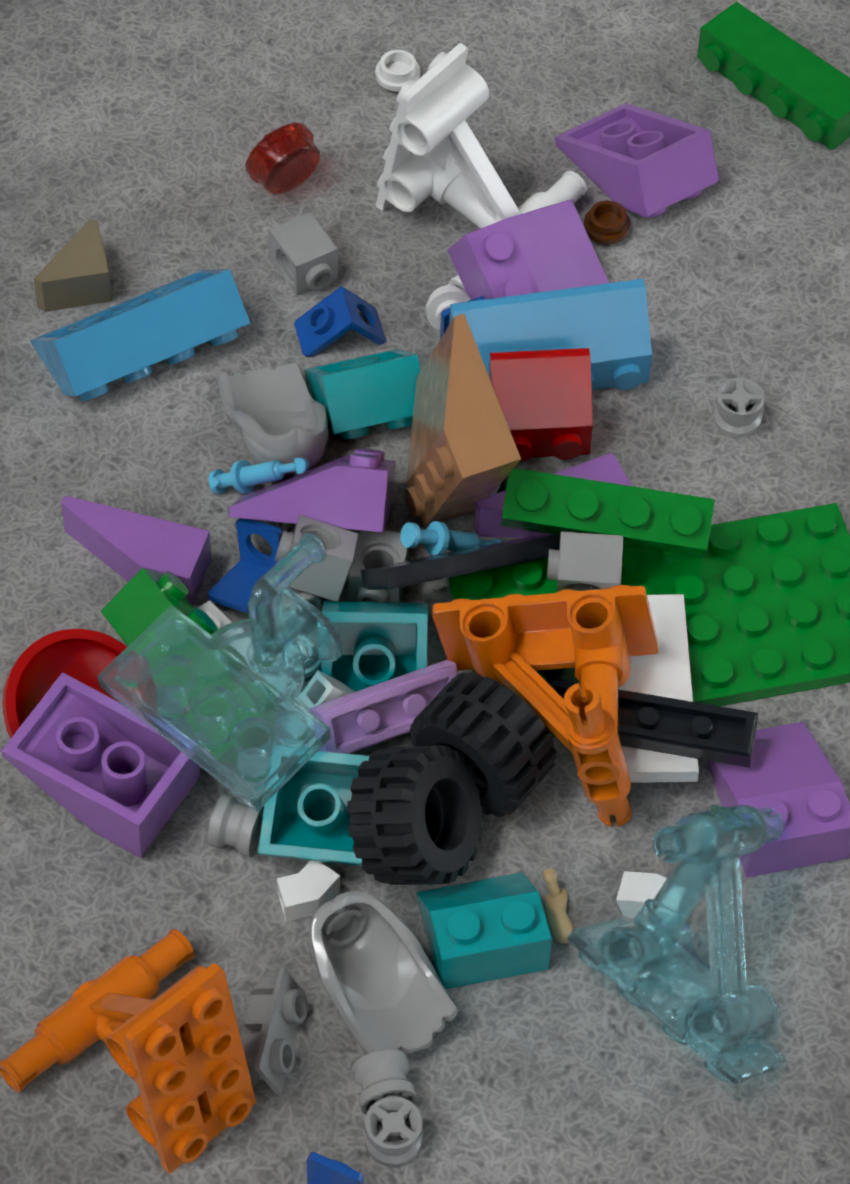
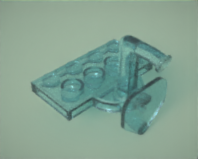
M310 533L302 535L299 543L257 580L248 601L249 619L228 623L210 635L171 605L97 676L99 686L256 812L331 738L330 727L295 701L303 688L305 677L304 662L308 658L337 661L343 654L341 636L334 624L321 611L288 587L313 563L318 564L324 561L326 557V550L322 541Z

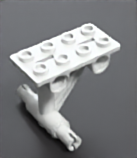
M459 43L448 54L445 52L438 54L429 65L427 72L417 81L410 79L399 91L396 102L399 104L397 114L389 128L392 136L390 144L383 155V160L386 161L384 171L377 182L379 192L375 206L382 211L389 204H393L401 211L411 212L426 198L431 196L440 204L447 202L481 229L503 219L572 199L574 204L586 194L587 186L583 178L573 171H566L546 192L533 194L517 208L465 121L488 100L489 89L482 76L465 63L469 48L462 43ZM459 275L448 282V285L457 286L465 291Z

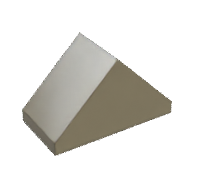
M90 219L34 278L37 307L48 312L112 301L109 269L98 222Z

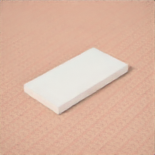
M684 594L647 595L658 637L659 653L631 656L629 678L618 689L693 702ZM621 746L631 783L698 782V759Z

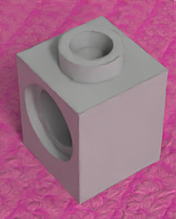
M311 212L269 229L270 260L297 296L310 290L320 291L329 286L332 281L338 279V248Z
M299 515L293 534L283 531L274 561L283 563L278 584L338 602L353 561L359 533Z
M359 530L354 557L348 575L349 602L401 603L404 587L367 590V588H363L360 572L362 569L410 560V548H405L401 543V533L386 530L383 532Z
M561 532L559 550L549 549L547 580L557 581L556 592L567 589L576 591L608 589L621 585L623 536Z

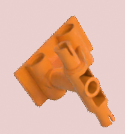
M616 585L608 589L585 591L567 589L550 594L527 596L510 594L503 598L481 600L456 599L451 602L433 604L432 617L447 660L456 663L457 671L474 669L475 673L484 678L487 676L496 680L524 700L540 717L545 726L572 752L577 768V776L581 781L584 794L590 802L596 804L598 817L602 823L612 827L611 815H615L618 827L626 824L632 815L631 804L627 798L630 792L631 780L618 736V688L624 685L629 678L631 656L659 653V642L646 588L644 586ZM575 668V677L580 684L577 683L571 686L566 691L563 699L536 671Z
M174 928L168 932L167 936L139 957L136 955L125 956L97 979L82 984L74 991L68 1001L37 1024V1028L34 1030L35 1036L6 1059L0 1061V1075L12 1090L20 1093L26 1085L53 1064H69L94 1043L101 1040L106 1044L110 1054L120 1068L138 1084L140 1095L125 1106V1111L138 1133L157 1151L161 1166L169 1174L181 1164L196 1160L204 1152L208 1142L226 1127H235L242 1123L249 1115L252 1106L256 1104L226 974L217 963H213L207 968L198 965L156 999L151 1000L157 995L159 990L158 983L195 957L194 949L188 939L179 930Z

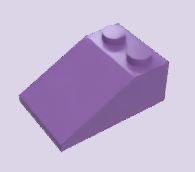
M627 103L554 137L556 146L612 201L621 204L626 210L637 213L641 217L659 216L666 211V207L680 200L695 198L702 193L703 189L719 182L710 130Z
M572 199L512 216L468 233L447 250L465 291L471 300L480 296H484L485 299L609 283Z
M355 449V452L350 454V456H344L243 495L230 506L229 517L296 524L299 515L343 529L383 532L391 519L396 461L384 460V451Z
M65 673L59 676L1 750L3 758L92 831L142 858L200 779L198 744Z
M804 722L756 730L750 768L707 761L746 878L850 858V804L842 781Z

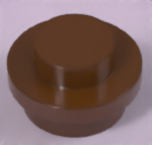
M609 200L597 202L585 215L584 228L588 237L597 243L615 244L624 240L630 232V218L625 208L617 202Z

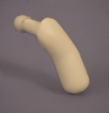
M549 868L543 871V879L547 883L550 894L545 896L546 919L555 939L560 944H568L576 937V930L566 912L568 893L564 888H559L556 872Z

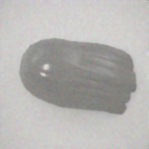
M298 364L280 365L274 370L269 367L246 370L245 374L234 372L232 376H229L226 372L217 375L225 415L229 421L233 422L237 429H240L246 450L256 464L274 460L287 464L294 462V458H305L310 463L308 469L310 470L322 459L329 439L327 409L325 405L312 399L309 387ZM296 471L285 473L284 478H290L297 475Z
M349 891L338 894L333 900L326 902L315 912L309 925L308 945L322 984L335 1003L342 1018L365 1050L371 1053L384 1049H396L409 1054L431 1046L434 1043L433 1037L435 1033H440L445 1026V1021H452L459 1009L442 985L419 940L409 926L382 901L365 892Z

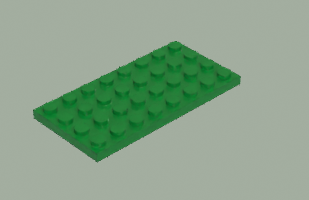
M837 503L712 524L708 550L702 558L623 546L621 585L631 587L644 586L647 595L684 594L693 702L726 706L850 683V536ZM548 558L446 578L452 601L456 599L481 600L503 598L510 594L524 596L556 593L557 581L547 580ZM575 668L536 671L545 681L549 677L579 682L575 677Z

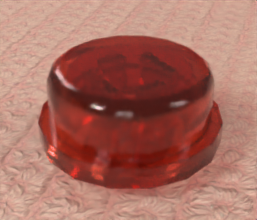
M290 123L264 135V138L248 156L245 163L246 172L256 183H261L268 192L281 194L296 188L311 176L320 161V150L314 144L313 133L304 123Z

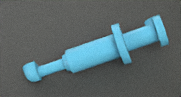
M294 458V462L287 464L274 460L251 465L247 460H239L234 462L230 472L225 473L221 469L211 471L208 477L211 491L217 495L226 493L229 487H234L240 494H247L252 492L257 484L283 479L285 473L294 471L297 474L304 473L309 469L310 463L305 458Z
M438 521L430 523L426 530L420 529L416 523H406L402 527L400 534L401 543L405 548H415L418 544H422L430 555L443 554L446 550L459 551L503 542L499 539H493L492 541L482 540L475 533L449 530L445 523Z

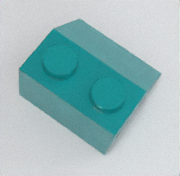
M392 349L304 369L315 401L326 406L328 432L333 434L339 433L341 440L368 435V426L387 422L388 429L412 425L417 375L421 371L418 354L401 349Z
M324 601L322 609L321 672L339 680L357 692L427 667L428 604Z
M273 747L258 854L262 856L362 866V858H356L352 849L354 845L353 837H349L348 824H350V813H347V805L352 797L350 787L353 778L359 777L358 768L363 761H369V756Z
M523 872L416 892L435 970L445 989L549 970L552 937L539 892Z

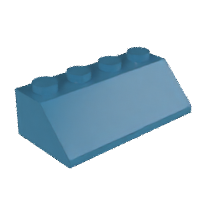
M230 269L200 270L30 340L63 394L75 397L79 395L81 401H87L109 391L107 383L121 377L124 378L125 383H129L152 373L150 365L167 359L169 365L189 359L196 355L193 347L210 341L213 347L234 340L238 337L236 329L250 324Z
M644 279L450 304L449 325L455 316L465 314L488 375L490 353L589 348L592 390L612 387L629 390L641 383L649 382L652 347Z

